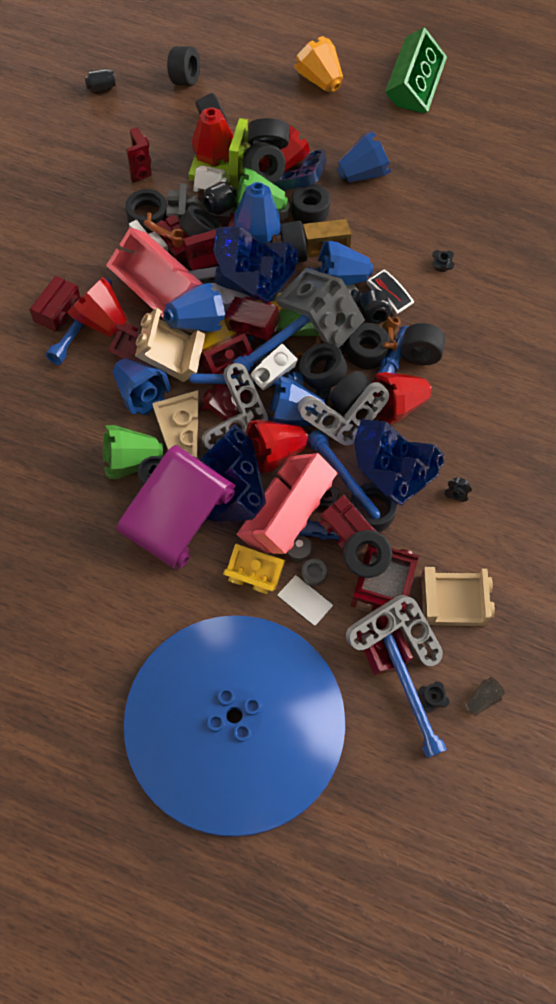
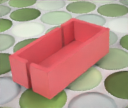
M131 227L119 245L135 251L134 254L116 249L106 265L153 310L156 308L160 309V316L162 318L165 305L188 289L203 284L193 274L188 273V270L146 232Z
M318 453L290 456L286 459L277 474L292 489L290 490L278 477H274L236 534L250 548L266 554H286L293 547L295 538L306 527L309 516L318 508L320 499L332 486V480L337 474Z

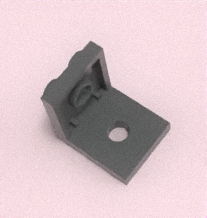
M305 268L275 299L279 307L307 316L323 342L334 344L338 348L365 321L341 278ZM339 313V320L335 324L336 315Z

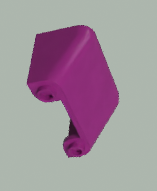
M174 445L166 452L123 514L116 530L171 568L178 570L180 567H184L190 559L187 545L216 504L221 505L223 502L226 504L231 500L234 495L233 489L236 485L178 445Z

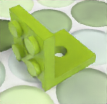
M239 118L229 149V161L224 163V160L218 161L219 166L212 167L209 164L198 161L195 155L189 171V180H195L196 169L203 165L226 170L228 185H232L234 189L238 188L240 177L245 174L242 166L244 154L250 147L248 145L247 119Z

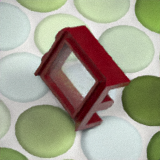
M368 544L363 564H372L377 558V549L372 544ZM391 548L392 559L385 572L372 578H358L351 607L356 608L357 601L373 605L371 611H375L396 596H409L419 556L406 549L397 550ZM402 602V609L399 610V612L401 611L404 613L406 603Z

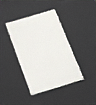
M296 575L278 594L282 600L314 626L333 606Z

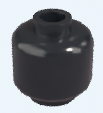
M220 181L205 190L203 203L210 213L221 215L235 206L237 194L232 185Z
M373 289L367 291L360 298L359 307L367 322L373 324L382 323L390 316L392 311L391 304L383 291Z

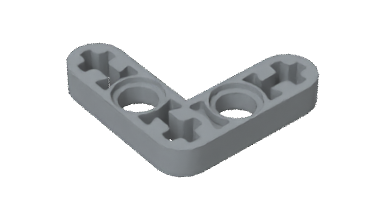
M229 364L223 374L240 414L203 433L202 445L208 450H221L246 437L245 432L248 423L254 416L251 410L246 411L245 408L256 404L257 407L252 408L255 414L261 416L258 420L268 421L267 413L251 377L242 364ZM233 368L240 370L241 374L238 375L240 383L246 382L247 385L235 388L239 383L236 378L232 379L230 376L233 374ZM245 389L250 391L252 395L250 402L246 404L240 400V394ZM233 422H237L241 428L237 436H232L229 433V426ZM224 433V435L228 438L227 441L224 437L217 439L216 446L214 444L208 443V441L211 439V434L213 436H219Z
M371 383L344 417L313 396L303 397L298 403V411L306 421L339 443L351 445L357 441L387 403L389 392L381 383ZM380 392L381 396L379 398L374 397L373 393ZM368 401L370 404L373 405V407L370 408V406L365 402ZM313 405L315 410L319 412L316 416L311 410L306 411L305 407ZM367 409L368 412L365 418L356 419L357 411ZM326 416H334V422L330 426L322 425V421ZM353 420V422L358 426L355 427V425H352L350 421ZM344 430L350 431L351 434L349 436L343 435L342 432Z
M406 595L396 596L351 625L346 632V640L350 646L357 650H365L400 627L420 662L427 666H434L441 661L443 656L442 648L417 602ZM402 602L409 604L406 610L413 618L409 619L405 613L399 612L402 609ZM381 615H386L388 618V624L384 629L376 627V620ZM420 623L423 628L422 633L419 637L413 638L411 636V628L414 624ZM371 629L375 634L373 635L367 631ZM357 631L365 633L362 636L363 641L361 643L355 640L357 638ZM424 642L427 647L434 649L431 651V658L425 656L427 650L421 643Z

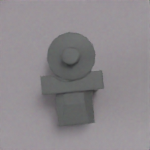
M180 184V190H168V205L179 207H167V218L175 215L180 220L188 207L197 206L202 208V203L195 196H191L188 199L186 195L187 184Z

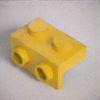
M235 544L228 568L224 570L223 574L229 576L228 581L243 585L246 582L254 585V590L268 594V591L276 590L285 560L240 544Z

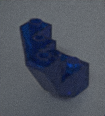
M241 226L216 228L213 251L222 274L261 301L268 302L294 274L296 263L298 262V250L288 242L262 243Z
M361 419L354 440L358 468L389 499L397 505H403L438 477L440 468L444 464L445 453L435 444L409 442L387 422Z
M234 424L200 459L202 463L236 485L233 489L234 495L231 500L226 504L224 502L221 505L216 504L206 518L213 522L253 520L266 504L253 441Z

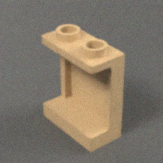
M156 308L150 314L146 313L141 321L142 331L135 343L137 346L135 356L185 382L191 374L197 373L205 334L197 330L189 336L178 329L171 328L166 322L159 319L161 310Z
M424 567L421 575L422 609L428 624L486 626L495 613L494 602H490L489 593L492 592L493 583L492 578L488 577V570L481 569L480 573L477 574L435 573V567Z

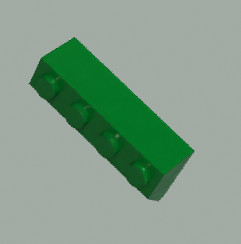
M425 27L405 37L385 90L388 98L397 107L421 113H427L430 108L447 59L445 53Z

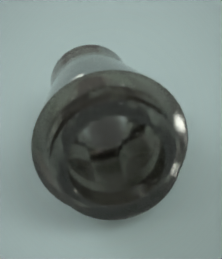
M489 677L487 680H482L464 705L476 717L482 711L502 701V696L506 692L494 678Z

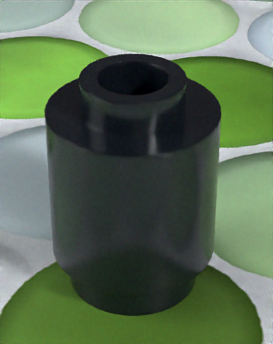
M107 68L87 71L88 76H84L86 87L91 89L92 93L111 90V87L116 86L112 69L107 70Z

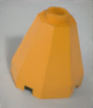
M321 36L318 38L319 42H308L297 54L296 60L298 64L295 63L294 68L299 74L323 90L334 92L341 87L343 75L333 43Z

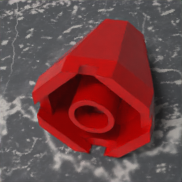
M212 107L202 111L191 141L197 160L212 166L217 165L220 160H224V163L229 161V149L234 136L219 109Z
M290 125L289 145L280 149L285 158L284 172L303 160L310 152L307 140L303 138L301 141L298 138L300 133ZM264 155L258 163L260 172H264L269 166V156Z
M104 277L99 279L67 311L73 319L108 337H111L113 334L116 336L118 329L115 326L117 323L124 326V323L127 321L110 283Z
M382 372L376 374L375 378L377 379L371 382L381 383L389 392L387 403L380 410V413L377 414L378 419L388 425L398 423L425 404L432 392L431 385L426 379L411 375ZM375 392L374 397L379 398L381 396L380 392Z
M255 420L248 423L245 432L246 440H251V445L247 446L248 455L254 468L261 470L262 473L275 470L284 464L288 457L296 456L302 452L308 442L306 430L297 424Z

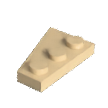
M198 390L152 403L167 451L172 446L178 445L197 458Z

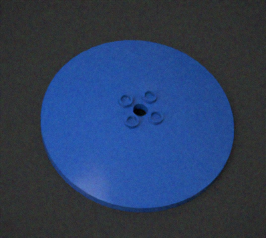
M232 615L206 619L178 631L165 640L147 658L139 670L129 692L124 715V740L131 768L147 796L166 815L178 823L195 831L220 837H245L269 832L287 824L306 811L318 799L331 780L341 756L345 736V713L342 696L336 679L325 660L306 640L290 629L272 621L250 616ZM239 710L243 717L238 723H230L226 718L228 712Z

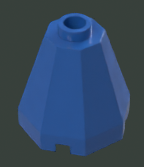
M373 131L362 135L338 161L339 167L336 169L341 180L346 179L347 182H354L385 176L392 172L391 168L387 167L390 163L379 140L376 142L373 140V137L376 136Z
M255 182L246 187L235 213V235L239 237L240 233L248 243H268L272 240L274 234L276 237L280 235V216L270 187L261 182Z
M323 242L318 261L322 262L321 268L317 267L318 272L341 278L346 286L367 281L368 277H371L373 264L370 263V258L338 242Z
M211 283L194 286L165 305L163 318L173 329L189 332L199 330L202 333L221 330L222 325H219V322L224 320L225 317L222 296L218 291L211 289L214 287Z
M123 358L115 364L112 370L126 409L131 414L139 412L141 415H148L154 411L152 403L165 400L163 397L165 391L169 393L171 389L168 377L161 369L133 359Z
M280 376V383H277L270 405V411H274V417L269 416L268 421L297 424L302 427L314 426L300 415L298 403L305 396H313L325 404L324 399L292 379ZM313 405L305 407L306 411L311 410L316 416L319 412L315 410Z

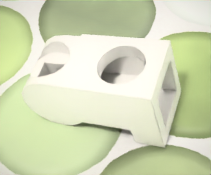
M281 344L252 371L250 377L262 390H265L280 376L294 368L297 358Z

